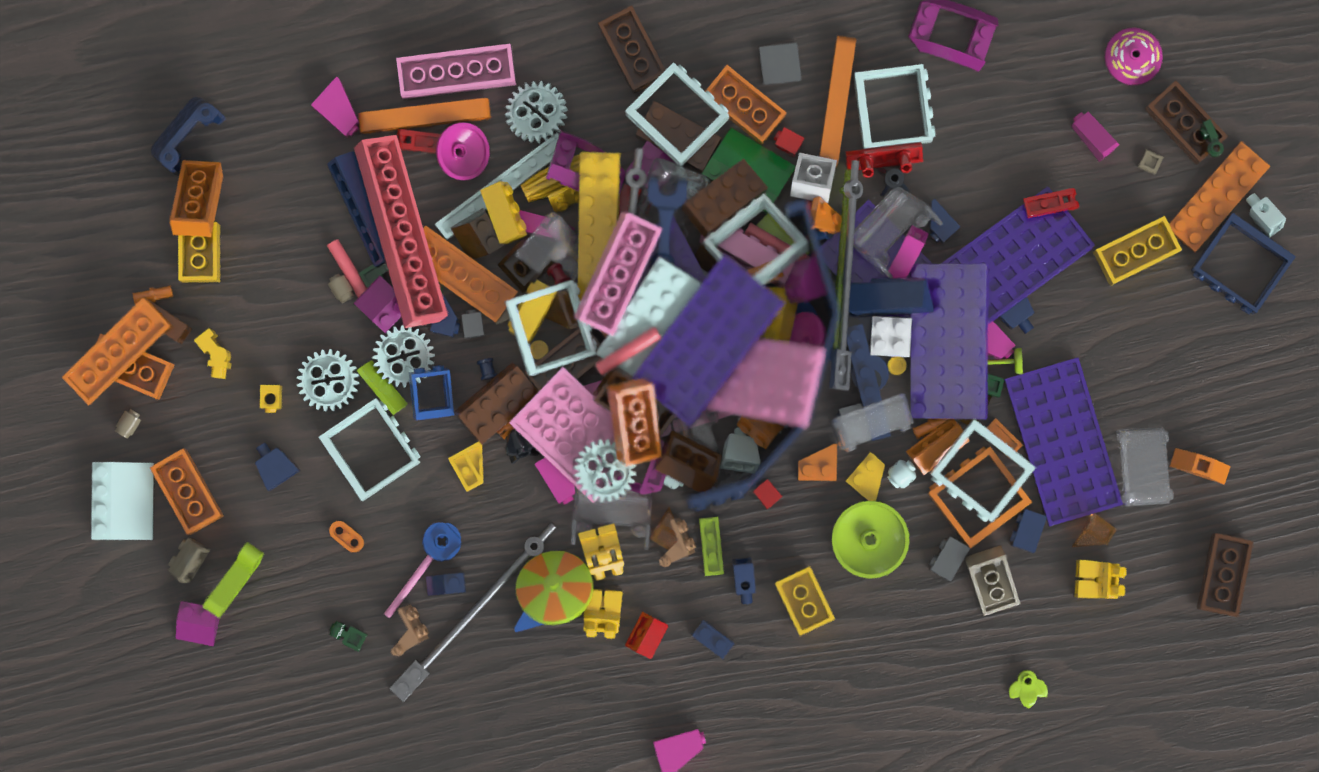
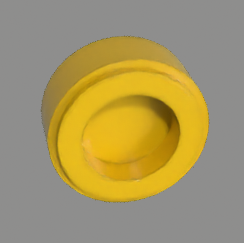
M541 340L534 341L530 345L531 355L536 360H540L549 352L547 344Z
M893 356L889 359L887 367L891 374L901 375L906 370L907 363L903 357Z

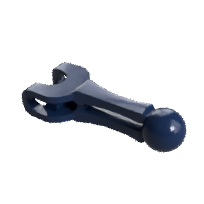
M651 176L648 186V198L658 208L660 228L662 230L659 236L657 253L651 258L650 267L652 269L659 257L675 266V260L670 254L669 248L670 225L674 210L686 201L687 180L686 178H681L678 181L676 192L666 196L659 191L658 179L655 176Z

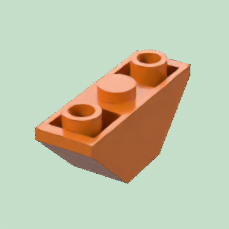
M1177 448L1174 450L1169 467L1225 485L1230 470L1229 465L1218 460Z

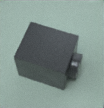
M476 309L466 311V314L462 315L465 339L484 337L482 313H477Z

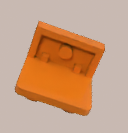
M741 416L737 423V426L743 433L748 434L757 445L762 446L765 450L772 443L775 436L787 425V423Z

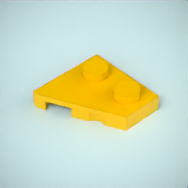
M477 442L448 458L466 492L484 483L481 443Z
M870 452L845 482L867 501H876L885 464Z

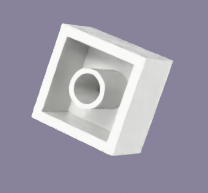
M799 153L790 196L812 201L813 198L820 196L828 203L837 160Z
M873 316L871 355L910 357L912 318Z

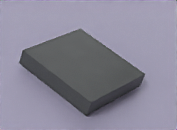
M797 43L759 47L764 86L802 81Z

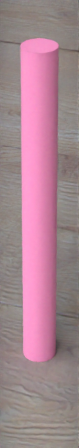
M428 555L385 611L384 614L387 617L391 618L434 559Z

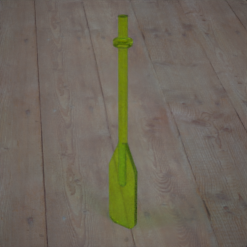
M849 169L845 170L844 185L850 180L851 170ZM844 187L840 188V193L843 194L835 294L840 313L849 199L844 194ZM840 314L834 332L833 350L838 349Z

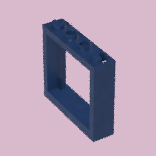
M1231 213L1190 271L1194 273L1193 276L1199 281L1205 280L1210 284L1209 287L1217 293L1219 291L1225 294L1224 298L1233 304L1236 302L1241 306L1240 309L1250 315V313L1255 314L1258 312L1296 256L1236 214ZM1230 225L1283 261L1253 305L1200 269Z

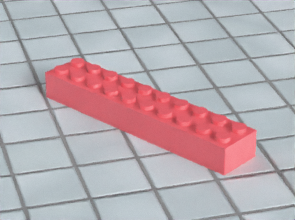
M397 135L361 140L354 147L404 327L409 328L440 322L448 314Z

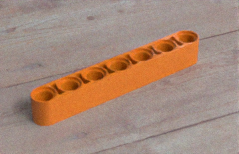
M837 36L819 156L837 160L836 167H838L856 44V38Z
M479 98L362 112L358 114L360 133L367 134L485 120L491 118L489 99Z

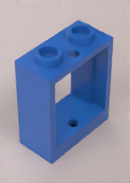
M444 365L433 366V370L415 368L414 372H409L412 410L415 420L454 416L450 370L444 368ZM442 375L445 406L419 409L416 378Z

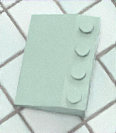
M92 462V540H153L154 475L150 467L154 463Z

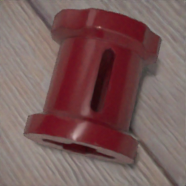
M555 263L547 269L548 275L552 276L555 281L554 285L571 280L569 275H566L563 271V266L560 263Z

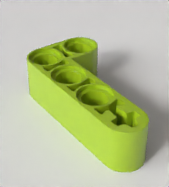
M247 542L241 549L235 563L206 600L203 608L220 618L257 569L264 553Z

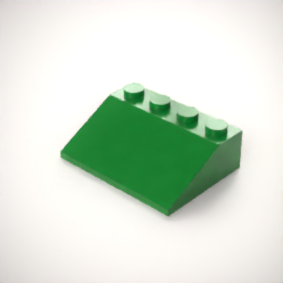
M730 128L702 172V175L712 182L744 158L768 187L765 195L774 204L796 166L735 129ZM765 209L761 211L765 215L768 214Z

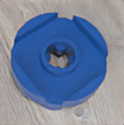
M439 522L432 524L423 536L422 545L424 551L429 557L439 562L452 559L458 553L461 546V535L458 529L450 523ZM437 538H446V546H439Z

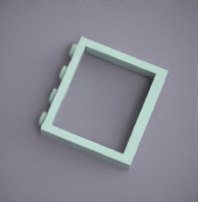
M673 62L625 110V114L679 167H682L729 119V111L723 104L718 105L714 101L715 97L709 91H703L700 88L701 84L695 78L691 79L686 75L687 71L681 65L677 66ZM673 73L719 115L682 154L636 111Z
M923 64L854 73L863 149L932 142L933 137H935V126H931L930 118H933V110L928 105V99H931L930 88H926L925 81L928 80V74ZM917 74L925 136L872 143L864 80Z
M765 194L756 200L754 198L748 207L740 209L734 218L730 221L726 220L716 232L709 233L710 236L704 240L706 249L719 262L723 256L715 247L765 209L793 239L795 244L753 276L762 285L767 284L810 250L808 241Z
M573 280L504 301L529 376L596 354V341L594 338L591 339L589 331H592L591 325L577 319L586 350L535 367L517 311L516 304L567 288L574 313H576L580 305L578 298L580 291L577 283H573Z
M377 398L319 436L361 501L366 500L420 463L418 458L421 457L415 447L413 449L410 448L408 445L409 438L404 431L400 433L397 428L399 423L394 416L389 417L386 412L388 410L387 406L382 401L379 402ZM374 408H377L412 461L368 491H365L330 438Z
M972 419L930 474L933 476L932 480L939 486L944 484L948 487L947 492L954 498L957 496L964 500L962 504L969 510L972 508L976 509L979 512L977 516L983 521L989 520L993 522L1036 467L979 422ZM973 430L1025 469L991 513L940 474Z

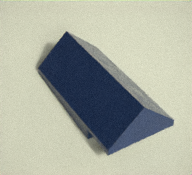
M872 278L869 283H851L848 312L859 317L931 313L934 311L926 278Z

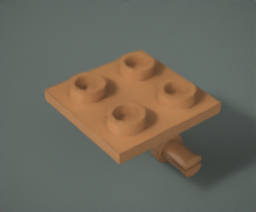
M681 517L670 521L678 541L660 558L659 564L663 567H668L672 562L695 553L694 548H696V544L692 537L689 538L687 533L688 526L685 520H681Z
M411 604L398 610L408 630L391 650L395 656L403 655L409 648L429 638L427 627L421 624L418 618L419 613Z

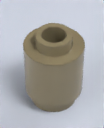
M336 274L329 279L330 283L328 286L336 299L340 300L341 303L354 297V290L345 275L340 276V274Z
M132 409L129 412L125 410L116 424L115 432L128 439L130 435H133L141 422V419H139L140 414Z

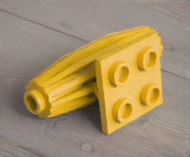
M580 154L573 156L569 169L579 174ZM549 167L539 171L520 185L528 202L548 197L555 213L566 210L574 203H579L578 191L560 184V181L555 179H546Z

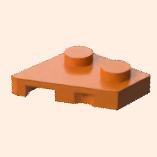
M820 196L813 198L810 217L814 229L817 228L821 232H828L830 234L839 233L842 216Z
M833 444L798 461V480L837 481V444Z

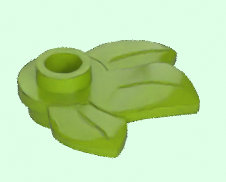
M1030 670L1022 671L1017 681L1012 683L1009 688L1010 698L1019 697L1022 704L1027 708H1031L1035 704L1037 696L1047 697L1048 694L1044 681L1037 679L1035 673ZM1026 678H1031L1029 683L1024 682Z

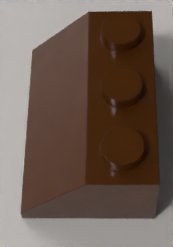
M671 430L661 449L662 457L657 458L655 470L695 491L707 494L717 481L722 455Z

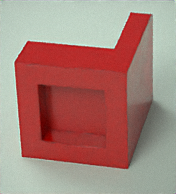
M768 479L754 490V494L766 509L782 498L781 494Z

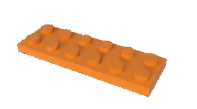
M1241 141L1169 223L1174 235L1195 253L1269 169L1270 165Z
M425 225L423 229L438 282L497 323L507 309L504 301L514 299L519 292Z
M143 297L62 378L88 405H91L171 324L146 297Z

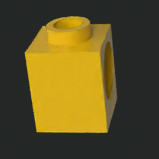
M260 385V408L265 409V413H276V409H281L282 386ZM269 394L275 395L276 399L273 404L266 402V397Z

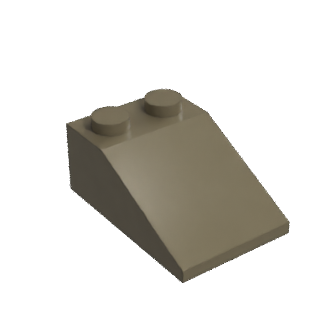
M188 538L181 542L178 548L180 550L177 557L173 556L168 564L170 566L168 571L182 583H191L210 552L209 548L192 538Z
M1001 545L965 557L983 616L1020 604Z

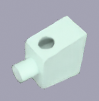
M1253 193L1246 199L1252 207L1249 215L1264 235L1270 238L1283 228L1286 218L1267 197L1260 200Z
M736 428L734 434H729L725 441L720 469L755 474L760 466L757 444L750 436H746L740 428Z

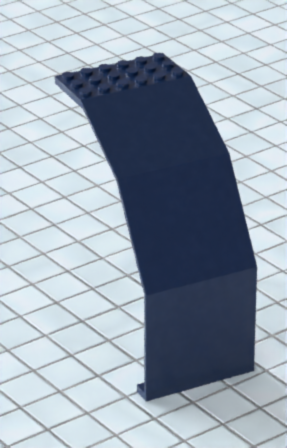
M806 200L786 205L784 216L791 224L800 223L803 236L809 243L810 258L816 257L826 294L822 295V299L830 322L823 347L824 355L808 424L811 421L840 312ZM800 426L752 480L688 499L690 509H694L696 512L706 509L707 504L713 503V506L723 504L730 497L732 501L743 498L748 489L805 427Z

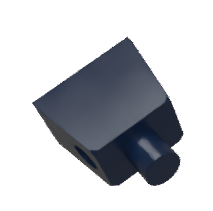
M1027 297L998 317L1010 330L1018 325L1026 334L1034 328L1028 320V317L1034 314V310Z
M266 442L256 448L262 458L257 460L255 464L268 491L273 490L300 471L280 448L277 447L271 451Z
M752 558L732 559L736 594L740 595L741 604L753 603L752 593H756ZM747 581L748 584L743 586L742 582Z

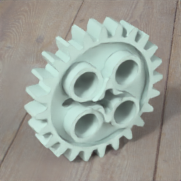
M533 81L532 87L525 83L524 90L518 87L520 93L513 92L512 94L515 98H509L508 101L511 105L506 106V109L510 111L505 113L507 118H510L507 120V123L512 125L510 127L511 131H516L515 135L517 137L521 136L523 141L528 138L530 143L533 142L534 138L540 143L542 137L545 141H548V135L554 138L553 132H560L558 126L565 125L561 119L567 118L566 114L563 113L568 110L563 106L566 104V101L561 99L563 97L562 94L557 93L556 87L551 89L549 83L544 87L542 81L539 83V86ZM540 96L537 102H531L533 97ZM524 102H527L532 108L539 111L549 122H545L538 114L533 113L528 106L524 105ZM548 108H554L552 113H545ZM521 111H527L524 117H519ZM536 122H541L539 128H533V125Z
M402 325L400 331H398L396 327H393V333L388 330L386 332L387 337L382 334L380 335L382 342H375L379 348H373L377 355L372 356V359L378 362L373 366H379L380 369L376 373L383 372L382 380L388 377V384L395 381V387L402 383L403 388L406 387L407 382L410 384L409 372H414L415 369L410 364L412 358L420 360V367L418 368L431 370L428 365H433L434 362L429 359L434 357L435 354L429 353V351L433 349V346H427L430 339L424 341L425 333L419 336V329L412 332V327H409L406 331ZM412 340L415 343L414 349H407L404 344L405 341ZM387 346H395L396 354L389 355L386 352ZM417 350L420 351L419 354L408 356L406 361L398 359L390 363L387 362L388 359L399 357L401 352L408 354ZM395 363L400 364L402 372L394 373L392 365ZM416 378V382L420 383V378Z
M332 349L329 350L328 354L321 350L320 356L314 352V359L308 356L309 363L302 362L305 369H298V371L303 373L302 376H297V379L302 380V383L297 384V387H303L299 394H306L303 400L307 401L310 399V406L316 403L317 410L323 406L324 411L327 412L329 406L332 411H335L336 405L342 409L341 403L344 402L348 405L347 398L354 399L351 393L358 392L354 385H358L359 382L355 381L354 378H357L359 374L353 373L357 367H350L353 361L348 360L346 362L347 355H343L340 358V351L333 355ZM335 364H339L341 367V371L338 374H332L331 368ZM315 368H321L322 374L318 378H314L312 375V371ZM326 376L330 378L345 376L343 380L330 381V385L324 382L315 385L311 384L312 381L326 380ZM338 383L344 385V390L341 393H336L334 390L335 385ZM323 386L325 394L318 397L315 393L316 389Z
M601 439L598 440L597 445L591 442V449L585 446L584 450L586 453L582 451L578 453L582 458H576L575 461L579 465L573 467V469L578 470V473L574 474L573 477H579L576 485L582 484L580 491L586 489V497L593 494L592 500L594 501L599 497L600 502H603L605 497L608 502H611L612 496L617 500L619 499L618 493L622 496L626 495L624 489H631L628 483L635 482L630 477L636 475L635 472L631 471L636 465L625 466L617 460L615 442L610 445L609 439L605 441V444H603ZM606 453L613 455L614 460L612 463H608L605 460ZM597 455L600 456L601 463H600V461L597 459ZM589 461L595 462V471L589 470L587 466ZM603 468H608L609 471L606 474L601 473ZM614 471L621 473L620 481H616L613 478ZM598 478L604 481L602 489L596 486ZM608 478L612 482V487L609 486Z

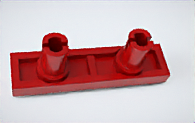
M921 142L845 152L847 171H851L852 160L859 161V170H862L863 176L866 178L874 175L873 168L900 165L903 173H909L912 170L911 163L923 162Z

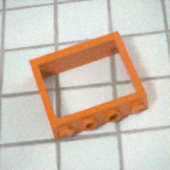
M982 447L975 452L977 456L974 459L970 460L967 458L959 464L962 468L956 472L953 469L944 476L952 483L989 455L1010 485L1013 486L1016 482L991 447L987 449ZM934 483L929 487L931 491L927 493L969 548H972L1032 503L1020 487L1016 493L1022 500L970 538L937 495L946 486L944 484L939 486Z

